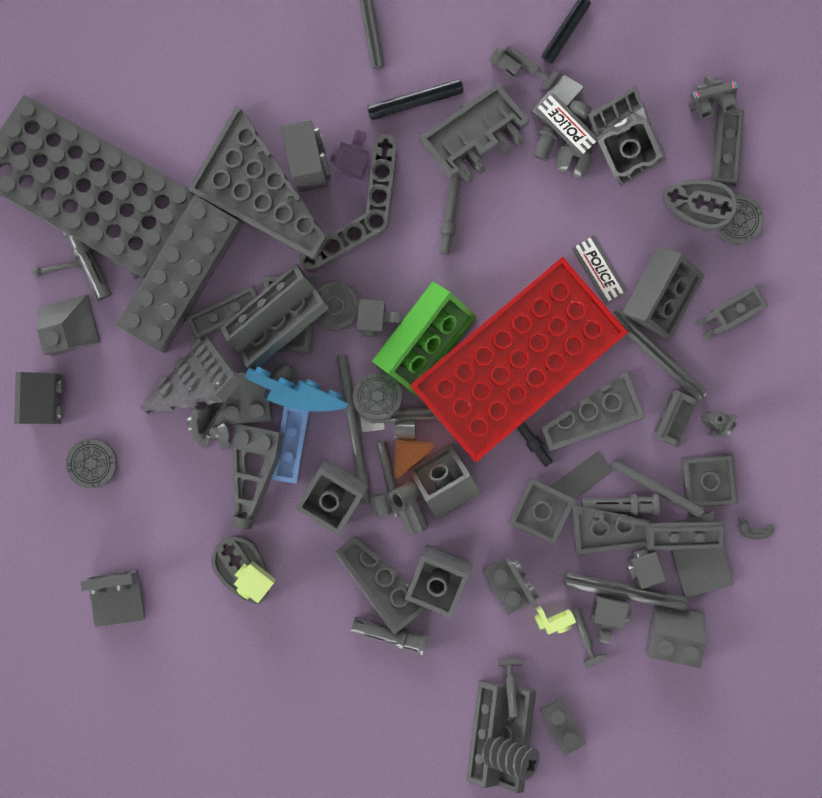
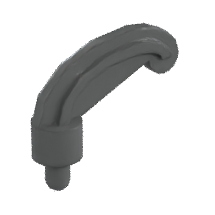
M739 516L740 523L738 526L740 532L746 538L760 540L771 536L774 532L772 524H768L766 529L750 528L748 521H745L743 516Z

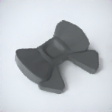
M222 422L218 426H212L205 439L197 440L198 444L203 449H206L209 439L217 438L221 449L224 451L231 443L228 440L230 436L228 424Z

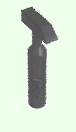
M510 45L504 52L530 73L539 75L546 80L540 89L541 92L549 89L559 75L555 70L550 76L546 75L541 71L540 66Z
M581 609L571 610L583 646L590 655L589 659L584 660L585 667L602 663L607 654L595 656L592 649L593 642Z
M517 658L499 659V666H507L506 689L509 718H519L516 679L512 673V666L522 665L523 662Z

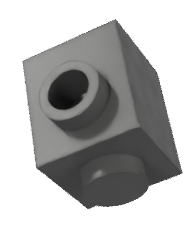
M644 547L633 551V556L627 557L630 563L626 565L628 574L631 579H635L637 586L641 589L666 581L655 551Z

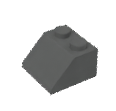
M16 372L14 424H61V419L64 417V405L61 404V394H64L65 381L62 379V374Z
M451 444L408 469L436 518L441 517L480 493Z
M426 545L405 600L452 618L473 563Z
M654 605L645 653L650 658L701 668L706 645L705 614L691 610H678Z

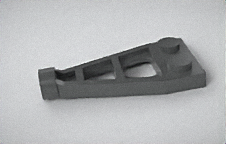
M236 424L232 445L235 502L232 526L252 529L253 520L258 513L280 459L284 437L283 432L246 424ZM248 452L260 454L264 457V464L257 475L249 474L246 470L245 457ZM245 480L257 482V489L253 499L244 497Z

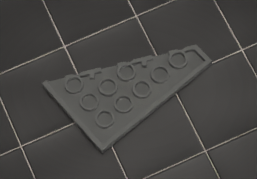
M236 106L188 191L316 261L328 238L244 111Z
M204 336L202 339L198 338L191 345V351L185 358L181 357L176 361L173 366L174 370L168 376L165 375L158 381L156 390L140 408L149 414L151 410H154L156 413L172 411L176 406L181 409L188 406L190 408L197 407L202 402H206L208 405L215 402L222 403L242 383V380L214 342L207 336Z

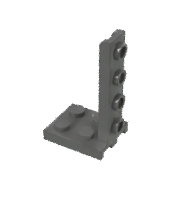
M236 372L242 383L224 402H215L210 405L202 402L200 406L192 409L191 416L187 417L188 431L193 432L194 440H202L206 438L212 426L219 425L222 422L238 424L271 421L270 401L263 397L267 388L245 378L247 372Z

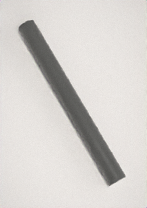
M615 459L611 468L699 518L702 516L705 509L623 462Z

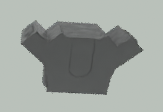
M633 86L589 114L599 145L614 177L621 186L666 159L663 147L654 126H652L636 86Z

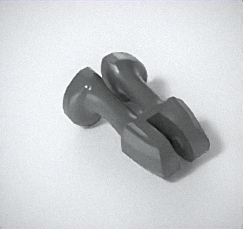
M572 101L569 109L585 125L592 110L591 107L579 101ZM590 121L589 130L597 137ZM567 142L565 146H560L557 158V171L565 174L572 162V156H576L578 160L574 165L572 177L581 180L594 160L591 156L593 145L582 156Z

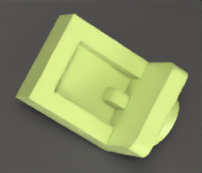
M536 607L538 612L534 616L540 630L545 628L548 635L556 631L558 633L566 632L572 628V624L576 623L569 609L546 618L542 607Z

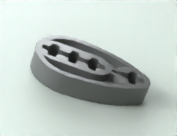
M709 180L684 181L667 187L663 194V203L673 215L683 222L704 231H717L726 227L736 212L737 201L733 191L720 182ZM678 192V197L682 199H677L675 203H672L668 195ZM698 198H702L704 204L714 201L715 206L719 208L726 204L728 205L727 209L731 210V212H726L725 215H721V210L719 209L709 212L708 207L704 205L697 209L695 208L696 204L692 203V201H697Z
M232 536L223 540L217 545L212 554L214 573L232 593L241 599L253 604L262 603L267 598L269 590L259 603L255 602L252 598L246 599L241 596L236 590L238 587L234 585L238 579L235 574L240 568L237 564L232 565L230 563L233 559L231 554L225 555L223 552L226 549V543L228 546L234 545L236 549L233 551V554L236 557L239 555L242 557L240 561L241 566L244 563L249 566L254 561L267 572L259 549L246 537Z

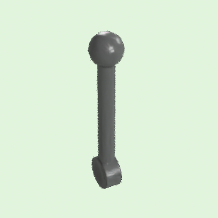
M77 258L73 262L43 269L36 267L32 270V275L39 277L43 273L70 267L82 268Z

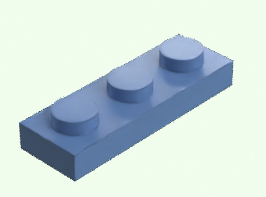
M284 406L280 432L284 433L280 459L272 475V480L297 484L310 411Z

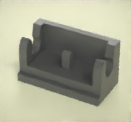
M672 390L651 436L678 447L681 436L698 400L678 390Z

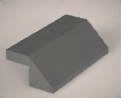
M295 264L220 328L227 343L240 353L245 366L256 370L257 366H261L327 311L329 306L318 289L300 267Z
M479 681L466 781L483 788L500 786L515 793L524 792L525 780L486 766L482 760V750L488 738L501 736L507 740L514 741V743L518 742L522 746H530L536 691L516 685L519 718L510 719L506 684Z

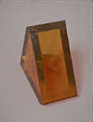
M397 439L393 476L398 479L431 451L435 445L432 442Z

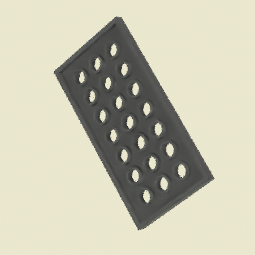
M23 95L0 130V169L4 165L12 166V172L9 175H0V196L145 278L195 194L188 191V188L26 95ZM38 124L40 128L36 134H28V126ZM53 136L61 137V143L56 147L48 145L49 139ZM19 144L26 146L23 154L15 155L13 153L15 146ZM75 148L83 150L82 156L78 159L70 158V152ZM42 156L48 158V162L44 167L35 166L37 158ZM95 161L104 162L105 165L101 171L96 172L91 169ZM68 169L69 176L66 179H57L56 175L59 170ZM117 173H124L126 175V180L121 184L113 182V177ZM26 177L34 178V184L30 188H23L21 186L22 180ZM83 181L91 183V188L87 192L78 191V186ZM145 185L148 187L147 193L144 196L135 195L134 190L137 186ZM49 189L55 190L56 196L50 201L43 199L45 191ZM105 193L113 195L112 202L107 205L100 203V197ZM161 197L170 200L169 205L163 209L156 206V201ZM69 202H76L78 204L77 210L73 213L65 212V206ZM125 206H132L135 208L132 216L124 217L121 215L122 209ZM91 214H97L100 217L99 222L93 226L86 223L87 217ZM147 218L156 220V226L153 229L143 228V222ZM111 227H120V236L117 238L109 237L108 231ZM141 239L143 241L142 248L136 251L130 249L131 241Z

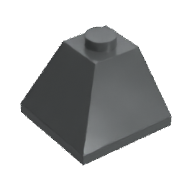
M88 295L38 308L37 332L44 355L55 356L101 343Z

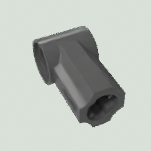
M412 481L405 482L389 492L387 496L391 508L399 512L408 535H415L428 528V523L418 502L421 498V492Z

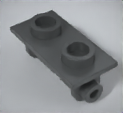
M721 411L714 413L705 412L701 416V422L711 430L708 434L709 436L724 437L734 430L736 426L734 421L738 415L724 414Z

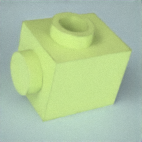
M253 561L249 566L244 563L235 574L238 579L234 585L238 587L236 590L241 596L246 599L252 598L255 602L259 603L276 579Z

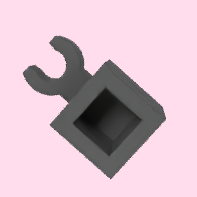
M359 299L357 330L362 331V336L377 337V333H383V323L401 324L402 314L398 312H384L385 301Z
M595 594L590 619L594 623L601 624L597 639H600V642L610 644L612 628L624 629L625 623L630 621L631 608H629V604L625 600Z

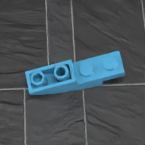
M258 366L256 370L248 368L245 375L247 380L267 388L263 395L266 400L285 407L304 411H334L344 409L348 405V403L341 400L342 394L331 389L326 393L319 389L320 384L310 379H307L306 382L298 380L295 388H292L294 383L280 377L279 381L270 378L271 372Z

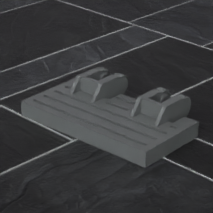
M497 83L419 138V143L449 179L459 174L463 180L469 183L473 180V176L462 161L466 159L477 173H483L485 166L473 150L480 157H483L495 147H498L505 155H508L512 152V147L501 133L505 132L515 145L521 146L524 143L523 137L512 122L521 130L528 125L529 119Z

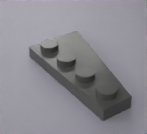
M626 371L542 427L541 431L549 452H553L645 418V415Z
M356 537L334 552L335 556L393 634H396L427 609L405 600L411 583H408L391 566L389 567L380 560L379 556Z

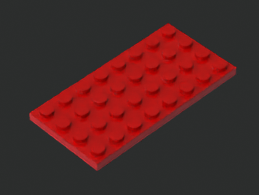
M562 256L414 381L410 387L476 463L625 336L628 331Z

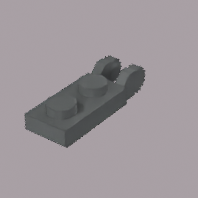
M753 285L712 309L711 313L697 320L695 324L699 327L707 324L713 318L716 319L719 326L710 329L703 335L704 339L708 340L722 331L726 332L765 309L768 305L757 286Z

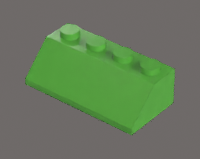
M432 281L372 362L417 396L410 385L455 347L477 316L450 291Z

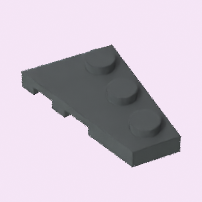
M572 505L574 541L577 555L646 547L647 526L650 523L648 519Z

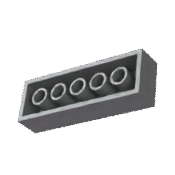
M194 195L116 326L156 350L166 353L185 322V317L191 312L240 231L241 223Z

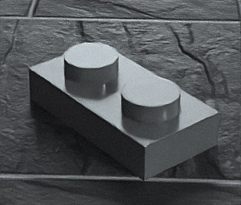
M562 698L540 709L565 756L587 744Z

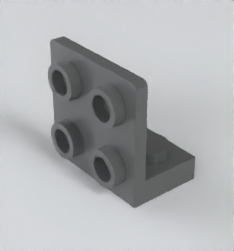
M506 556L482 570L508 615L528 603H531L533 608L538 607L535 600L539 596L529 580L527 582L523 581L522 577L526 576L517 559L512 561L509 556Z
M138 570L93 576L80 581L82 591L89 590L95 627L145 619Z

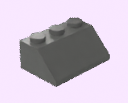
M657 247L645 272L639 279L631 298L628 300L623 314L634 323L670 341L704 274L683 254Z

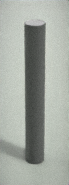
M383 442L376 445L387 492L389 493L396 489L397 486L387 444ZM392 509L393 517L400 516L399 512Z

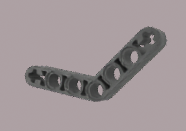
M380 135L374 143L366 214L326 236L328 240L322 249L327 257L323 260L320 255L315 261L316 264L311 265L306 263L308 261L307 256L300 253L299 261L306 271L315 273L386 232L397 156L396 141L391 135ZM384 144H389L387 160L382 159ZM380 168H386L390 173L386 178H379L376 176V171ZM381 192L387 198L383 203H376L373 201V196ZM372 218H382L384 221L383 225L380 228L371 227L370 221ZM357 229L361 231V238L357 241L350 240L348 234L351 230ZM330 242H337L340 244V249L334 254L327 252V245Z

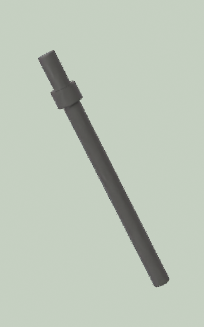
M459 174L450 179L444 222L441 223L440 234H442L440 254L449 255L451 238L455 235L456 225L454 224L460 183Z
M347 355L337 356L344 401L348 403L345 409L356 469L354 477L368 485L370 483L369 473H366L357 414L353 404V390ZM369 486L361 498V504L370 503Z

